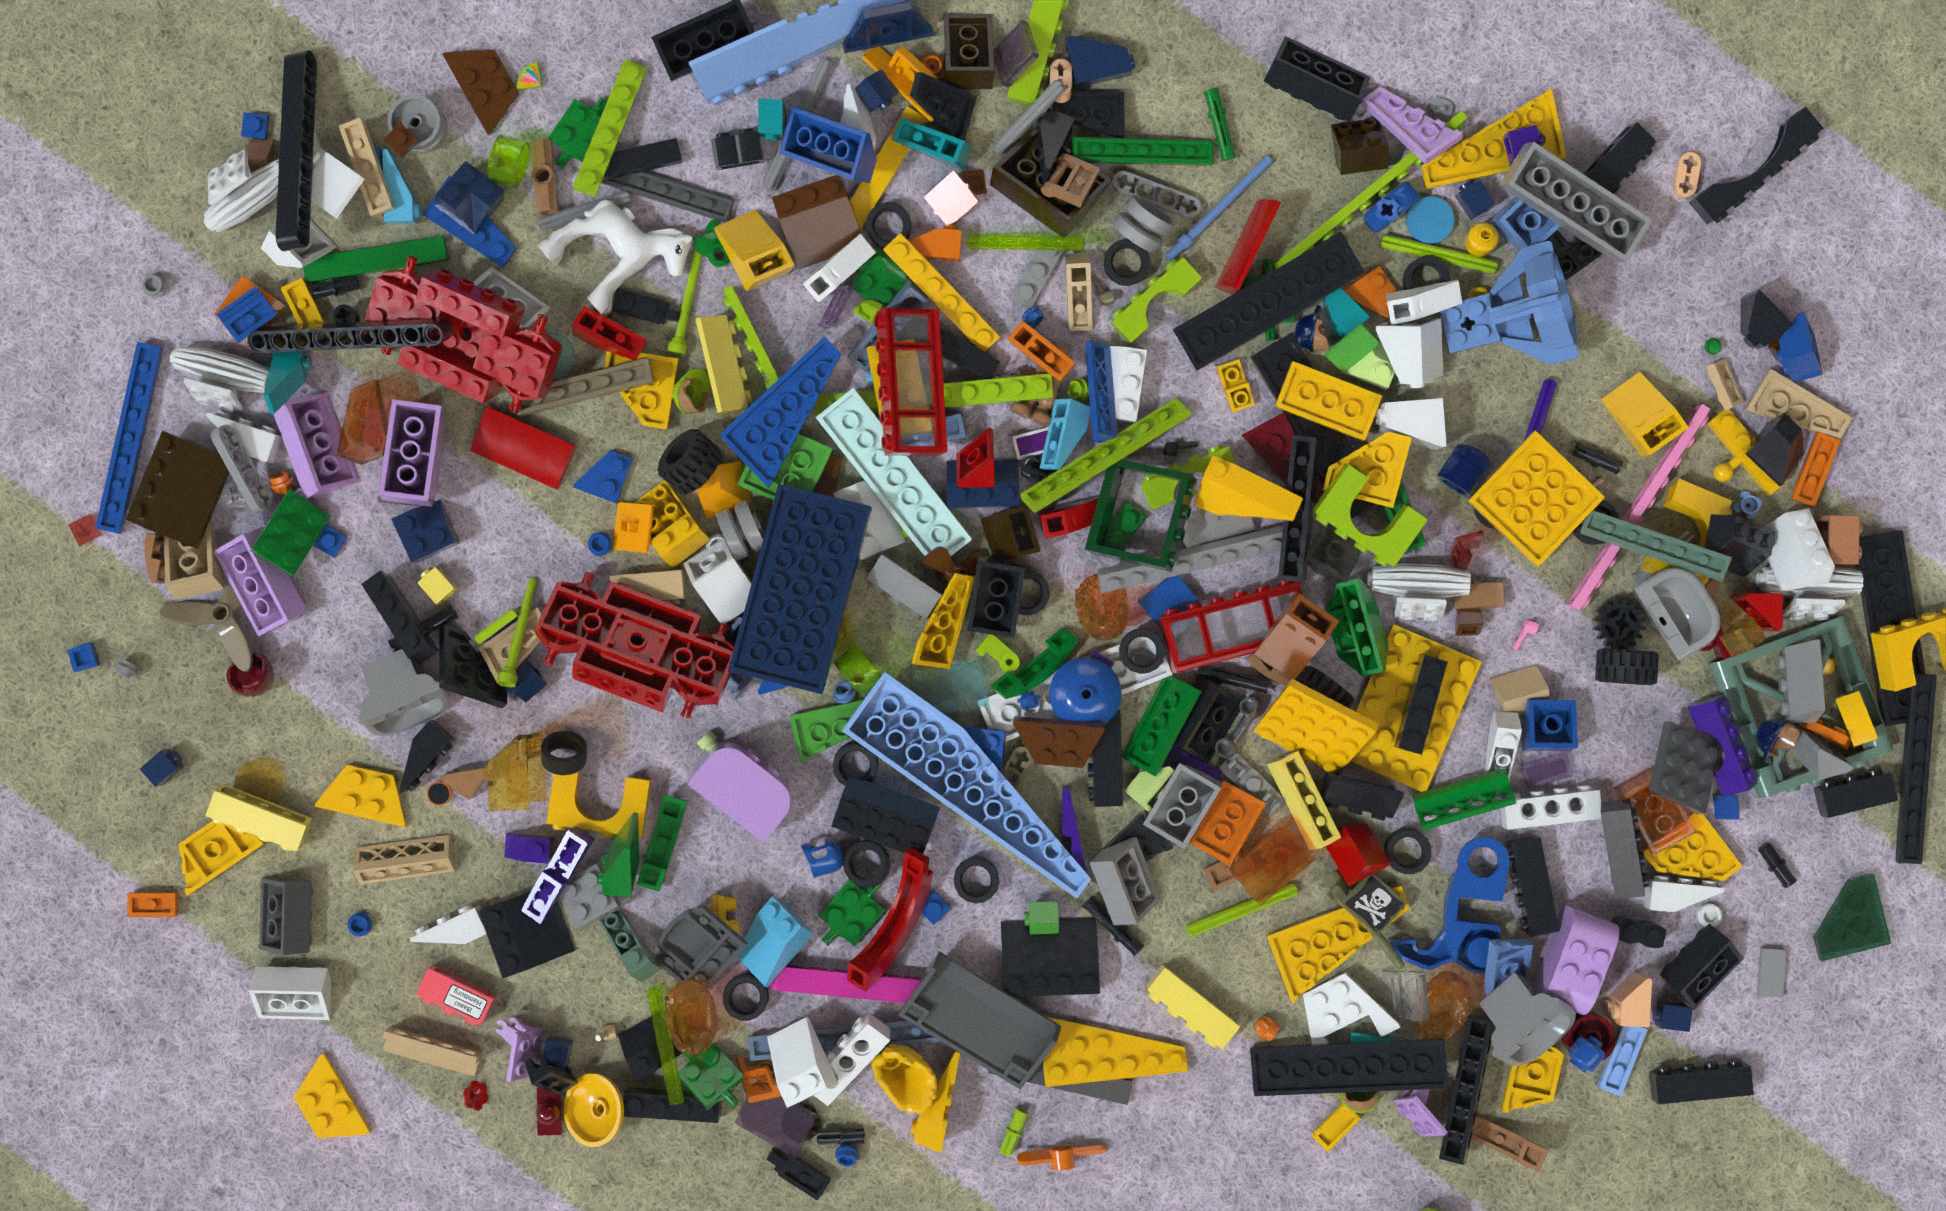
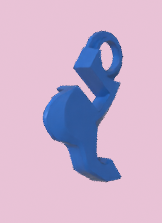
M1477 837L1466 842L1459 851L1457 857L1458 867L1455 873L1451 875L1445 896L1443 928L1432 943L1424 949L1417 948L1416 939L1412 937L1387 939L1402 960L1426 970H1432L1444 964L1456 962L1473 974L1485 973L1489 941L1501 939L1499 933L1501 932L1500 925L1495 922L1458 919L1459 899L1462 897L1502 901L1510 863L1509 854L1505 847L1497 840L1488 837ZM1479 847L1490 848L1497 857L1495 870L1483 877L1474 875L1468 864L1470 854Z

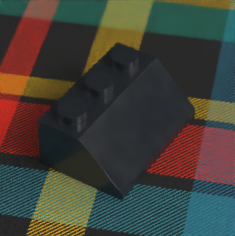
M1711 514L1705 548L1732 557L1728 572L1746 577L1771 556L1772 548L1775 545L1774 531L1739 516Z
M978 556L967 631L1015 638L1026 567L1001 558Z
M1199 676L1193 687L1200 690L1201 693L1174 744L1209 764L1216 752V743L1225 737L1239 714V705L1242 700Z
M1326 771L1320 796L1325 801V806L1339 809V805L1349 807L1348 812L1362 815V812L1365 811L1372 813L1371 818L1385 821L1386 817H1394L1404 792L1395 788L1339 774L1335 775Z
M1709 923L1705 928L1697 932L1692 942L1684 946L1672 962L1664 966L1660 976L1674 992L1695 1010L1743 960V957L1731 940Z

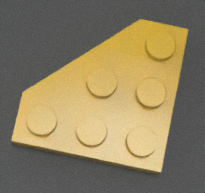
M607 351L604 369L634 362V360ZM640 353L636 361L645 358L651 360L655 383L619 393L643 426L668 430L673 403V386L676 384L679 359Z
M1387 432L1328 467L1323 490L1326 491L1346 463L1369 478L1355 499L1394 508L1412 437Z
M1691 812L1641 850L1644 851L1646 861L1657 872L1724 881L1743 867L1707 818Z

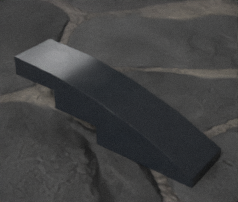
M912 318L902 335L908 339H914L915 343H929L925 338L926 331H928L927 320ZM940 328L942 358L963 370H967L982 380L992 378L1000 364L999 360Z

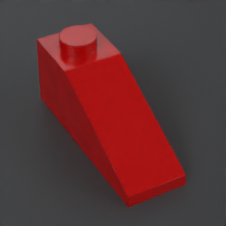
M583 306L572 324V334L576 338L593 347L636 361L648 342L644 337L586 306Z

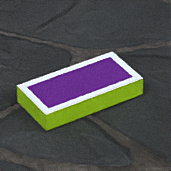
M1049 427L1012 437L1018 460L1024 459L1026 456L1043 454Z
M510 609L475 635L474 639L479 645L486 643L517 620L520 614L517 609Z

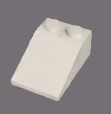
M319 147L313 151L311 201L337 219L365 179Z
M805 1017L767 1037L776 1083L787 1108L838 1084L809 1017Z

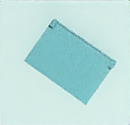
M982 659L951 664L950 669L933 667L911 671L915 694L943 714L990 706Z

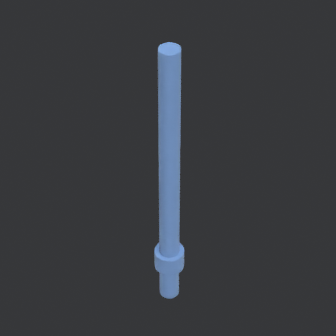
M1265 156L1187 234H1182L1176 240L1177 244L1165 254L1167 260L1171 262L1183 250L1187 251L1193 245L1192 241L1273 163L1271 158Z

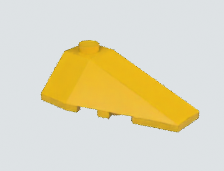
M1212 456L1202 478L1194 506L1219 516L1236 515L1246 518L1249 516L1294 521L1303 498L1233 463Z
M954 573L918 639L912 660L913 664L950 669L973 587L974 576Z
M954 1050L937 1080V1093L932 1106L928 1107L926 1112L919 1113L917 1120H912L910 1134H914L915 1143L942 1153L948 1122V1110L951 1106L952 1089L955 1084L960 1052Z

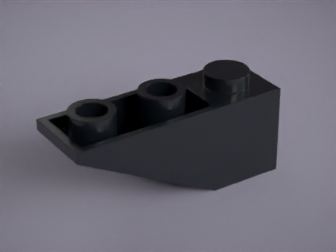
M435 720L428 721L412 740L399 789L401 793L408 790L410 792L414 791L421 783L419 778L424 773L429 774L437 766L435 762L440 755L446 756L454 747L451 743L455 738Z

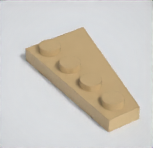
M1772 369L1767 370L1743 410L1770 419H1775L1786 413L1800 428L1812 432H1821L1836 439L1842 437L1853 419L1851 416Z

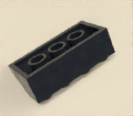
M732 0L651 38L672 82L693 72L689 64L690 61L754 33V30L741 1Z
M1285 36L1263 82L1269 84L1274 89H1280L1290 94L1295 99L1311 104L1318 110H1324L1339 120H1345L1350 123L1362 101L1370 77Z

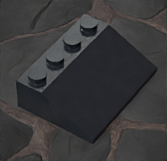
M1095 918L1059 919V933L1030 935V926H1025V921L1001 922L1003 990L1014 997L1100 994Z

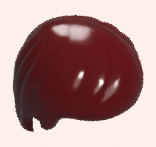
M252 653L253 667L250 672L242 671L234 662L229 666L226 679L229 687L236 694L245 697H255L263 695L272 687L274 668L269 659L263 654Z

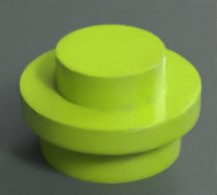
M1081 378L1070 382L1067 389L1068 396L1077 402H1084L1089 396L1088 382Z

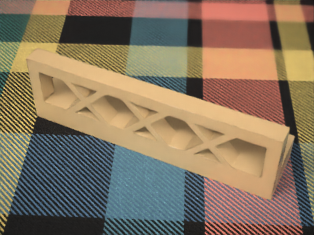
M359 117L339 125L354 171L365 179L360 188L371 217L383 220L384 213L396 208L365 120Z
M450 835L356 847L353 872L360 885L455 872V864L451 856ZM438 844H444V851L433 852L431 850ZM419 847L422 849L416 855L407 854L412 848ZM395 850L398 852L393 858L386 859L383 857L389 851ZM362 855H374L369 861L361 862Z
M389 1027L385 1030L382 1037L386 1039L383 1047L385 1052L474 1077L477 1074L483 1053L395 1027Z

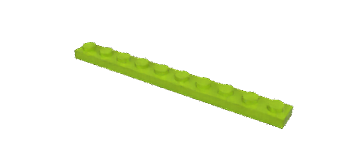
M1460 111L1446 123V127L1453 131L1456 129L1461 131L1465 127L1462 123L1468 117L1463 111ZM1410 152L1276 262L1274 267L1277 269L1315 247L1314 244L1320 239L1323 241L1329 239L1335 234L1333 229L1337 225L1345 226L1354 218L1352 216L1354 211L1359 209L1362 212L1373 203L1370 198L1376 193L1379 197L1391 188L1389 183L1396 178L1397 181H1400L1409 173L1407 170L1409 166L1413 163L1418 166L1422 161L1413 152Z
M1050 374L943 383L945 408L1054 398L1053 382ZM923 385L927 407L930 410L932 391L928 385ZM858 391L872 411L878 415L875 391ZM846 393L820 395L815 403V417Z

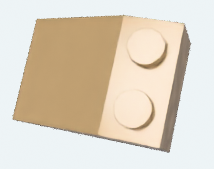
M210 519L198 549L164 536L165 584L177 600L224 589L223 568L214 553V550L218 549L212 519Z

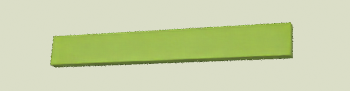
M1174 398L1119 432L1117 438L1101 443L1020 494L1021 500L1036 513L1191 416L1190 410L1177 398Z

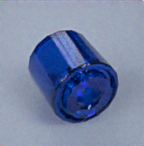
M1457 444L1436 477L1458 494L1470 498L1482 486L1494 465L1478 449L1467 444Z

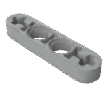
M1119 171L1113 177V189L1119 194L1127 197L1133 194L1140 196L1159 209L1185 219H1193L1200 212L1201 204L1199 200L1191 195L1128 171ZM1125 176L1127 177L1126 182L1133 184L1134 180L1139 182L1135 186L1134 193H1131L1129 191L1132 187L1125 185L1123 188H1120L1119 182L1116 180L1122 179ZM1145 184L1151 187L1152 194L1149 197H1142L1139 194L1138 189L1141 185ZM1164 193H1170L1174 197L1172 205L1166 206L1162 204L1161 196ZM1179 197L1183 198L1181 203L1185 205L1193 202V207L1196 208V211H1191L1188 214L1183 206H1179V210L1174 208L1178 203Z
M222 425L214 429L211 434L213 444L248 507L255 513H261L270 509L272 506L271 495L235 430L229 425ZM233 453L238 455L240 459L239 464L233 460ZM245 474L251 478V486L245 482Z

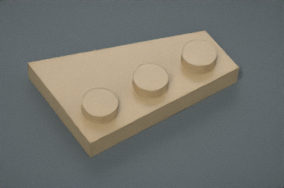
M538 607L529 614L515 670L541 641L536 636L535 630L542 614ZM517 621L478 647L496 682L499 672H502V669L506 667Z

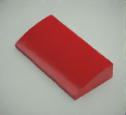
M1269 199L1256 201L1215 288L1230 295L1240 290L1281 202Z
M486 406L470 451L558 490L577 446Z

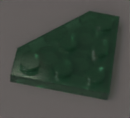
M1869 873L1846 880L1813 936L1820 961L1892 944L1874 874Z

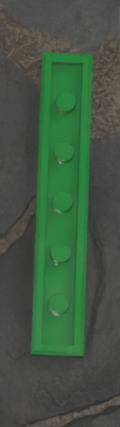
M1072 137L1071 156L1087 163L1212 166L1213 140Z
M438 236L324 255L303 267L305 282L314 283L331 280V278L338 279L405 268L408 255L418 258L416 266L448 261L445 237Z

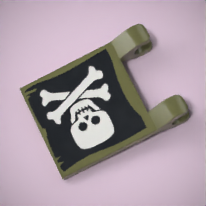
M1375 874L1362 879L1347 896L1338 885H1333L1327 892V896L1331 900L1340 904L1376 937L1407 904Z

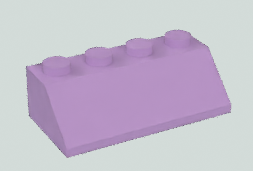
M327 392L287 400L274 414L304 498L309 499L325 495L359 482Z
M264 526L244 533L214 550L258 637L308 612L290 576L250 551Z

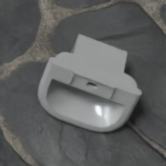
M1668 568L1633 587L1638 597L1637 600L1661 639L1666 642L1678 661L1702 649L1715 639L1720 629L1721 617L1707 589L1693 572L1684 568ZM1660 617H1663L1666 621L1665 625L1661 624Z
M402 649L361 666L370 695L363 700L361 705L362 713L358 719L374 735H394L437 717L447 709L450 703L449 694L445 689L439 688V682H435L428 674H419L415 662L408 659Z
M1515 972L1479 1003L1496 1026V1030L1491 1037L1494 1048L1492 1051L1493 1056L1514 1066L1527 1064L1545 1053L1571 1029L1576 1017L1575 1010L1569 1004L1545 993L1536 994L1527 980Z

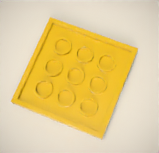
M1533 431L1467 501L1531 563L1539 567L1605 497L1537 431Z
M1291 679L1256 723L1253 732L1266 740L1274 742L1287 751H1299L1304 760L1316 764L1329 773L1338 775L1375 734L1379 724Z

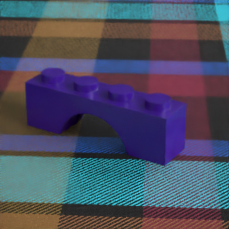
M1723 694L1697 701L1688 707L1696 730L1712 734L1723 747L1724 763L1721 769L1714 774L1722 796L1725 797L1751 790L1758 784L1757 773L1750 765L1748 750L1741 742L1739 727L1732 719L1730 714L1731 707L1724 699Z

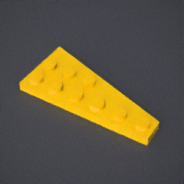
M1552 88L1463 140L1456 146L1446 150L1428 164L1421 165L1420 169L1425 190L1507 173L1510 166L1503 136L1509 131L1534 125L1537 126V131H1540L1543 137V145L1541 147L1561 160L1567 159Z
M1398 885L1391 888L1407 902L1402 886ZM1408 902L1389 922L1387 927L1410 909ZM1343 907L1266 935L1291 1003H1294L1305 991L1310 990L1316 985L1315 983L1357 952V949L1373 939L1368 930Z
M1048 1017L1062 1027L1056 1045L1042 1061L1045 1087L1188 1072L1185 1047Z

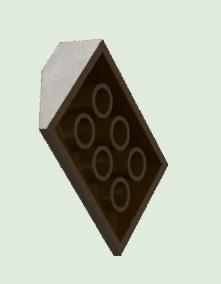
M1034 129L993 166L990 186L1064 239L1080 224L1111 184L1112 179L1100 171L1081 208L1057 197L1045 196L1041 192L1044 183H1042L1036 141L1039 130ZM1065 146L1062 153L1071 155V150ZM1066 169L1057 185L1063 187L1073 169Z
M162 431L126 520L198 549L230 473L220 454L181 436Z

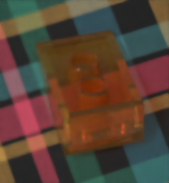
M376 379L351 389L336 454L339 457L363 465L383 457L385 453L388 420L380 384Z
M1654 766L1613 787L1619 800L1631 799L1632 808H1637L1638 822H1634L1635 828L1640 829L1644 843L1654 856L1696 832L1682 806L1649 790Z
M1280 820L1263 834L1229 870L1261 906L1311 864L1315 858L1286 824Z

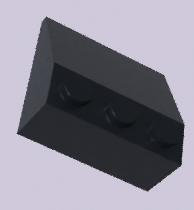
M531 891L479 910L503 979L575 951L558 900L541 924L521 911Z

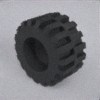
M690 429L676 437L665 449L658 463V475L679 493H692L705 484L715 472L721 459V450L701 431Z
M1601 648L1597 650L1595 679L1606 683L1654 685L1658 679L1659 654L1654 651Z
M1306 665L1296 678V681L1349 709L1355 702L1353 696L1346 689L1313 666Z

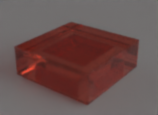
M88 514L69 524L79 546H83L102 536L101 531L95 529L96 521L92 514Z

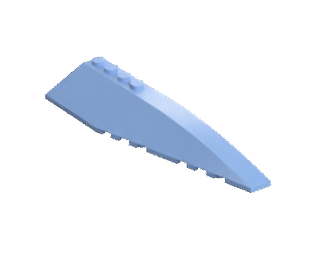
M886 672L881 675L846 722L842 731L1061 888L1078 898L1091 878L964 728Z

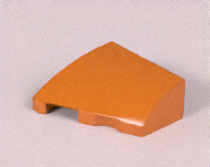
M743 1056L737 1057V1067L744 1075L745 1079L742 1081V1085L749 1103L782 1097L776 1083L773 1063L768 1060H759V1064L755 1065L744 1063Z

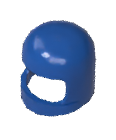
M827 838L825 839V844L820 847H811L809 842L801 845L814 878L834 873L843 866V852L836 840ZM823 848L827 849L825 857L816 859L812 856V852Z

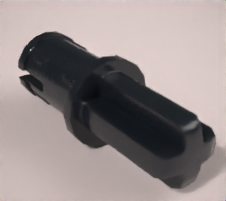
M357 276L338 280L331 278V281L310 285L313 300L332 295L338 297V294L360 289Z
M1767 842L1758 848L1759 853L1769 866L1768 870L1775 874L1783 888H1788L1797 881L1786 866V860L1781 859L1771 843Z
M840 1127V1130L818 1131L817 1143L819 1145L840 1144V1146H843V1144H864V1128L842 1129Z

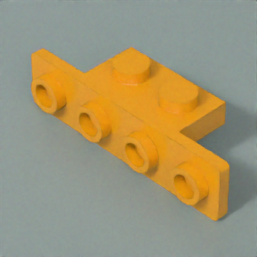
M903 45L896 50L893 57L881 47L870 48L863 54L862 59L873 70L877 72L882 69L897 92L930 122L934 121L910 97L916 72H922L936 79L938 77Z

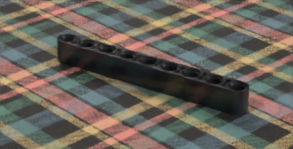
M310 50L286 55L284 58L275 235L277 246L283 252L305 248L309 245L317 79V61Z
M442 318L266 326L251 332L248 335L247 343L250 349L257 353L435 346L452 337L453 326L448 320ZM436 328L440 331V336L437 334ZM414 329L417 331L418 337L414 334ZM391 330L394 331L396 338L392 335Z

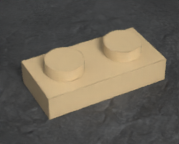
M1726 358L1706 366L1709 379L1715 386L1718 400L1723 405L1724 410L1744 402Z

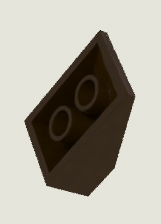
M944 14L945 83L958 89H993L994 57L991 14Z

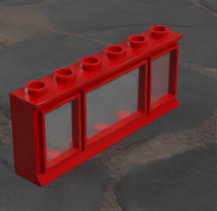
M884 307L876 312L874 318V326L877 329L878 335L875 347L877 353H879L877 374L880 377L878 397L882 403L880 423L883 425L881 446L884 449L885 456H939L947 453L939 309Z
M1284 580L1278 582L1279 587L1270 589L1268 584L1256 587V592L1248 595L1245 590L1233 593L1232 599L1224 600V596L1209 599L1210 604L1201 606V602L1187 605L1188 610L1179 612L1178 608L1164 611L1165 616L1158 617L1172 673H1179L1255 653L1293 594L1302 595L1301 583Z

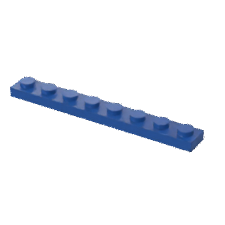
M137 342L95 529L122 534L163 354L164 348Z

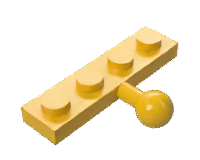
M1722 409L1706 423L1734 456L1729 462L1720 463L1714 468L1713 475L1717 481H1729L1733 476V470L1741 464L1767 496L1772 495L1780 488L1745 454L1755 439L1730 409Z

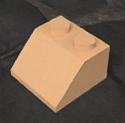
M1637 971L1631 973L1609 993V1000H1606L1604 1004L1605 1014L1608 1015V1018L1620 1026L1650 1027L1652 979Z

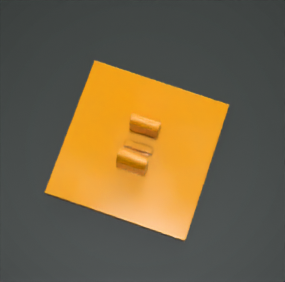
M618 502L613 549L649 553L654 505Z

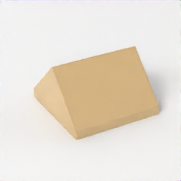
M1537 665L1490 678L1500 711L1518 713L1519 720L1524 718L1527 700H1550L1549 687Z

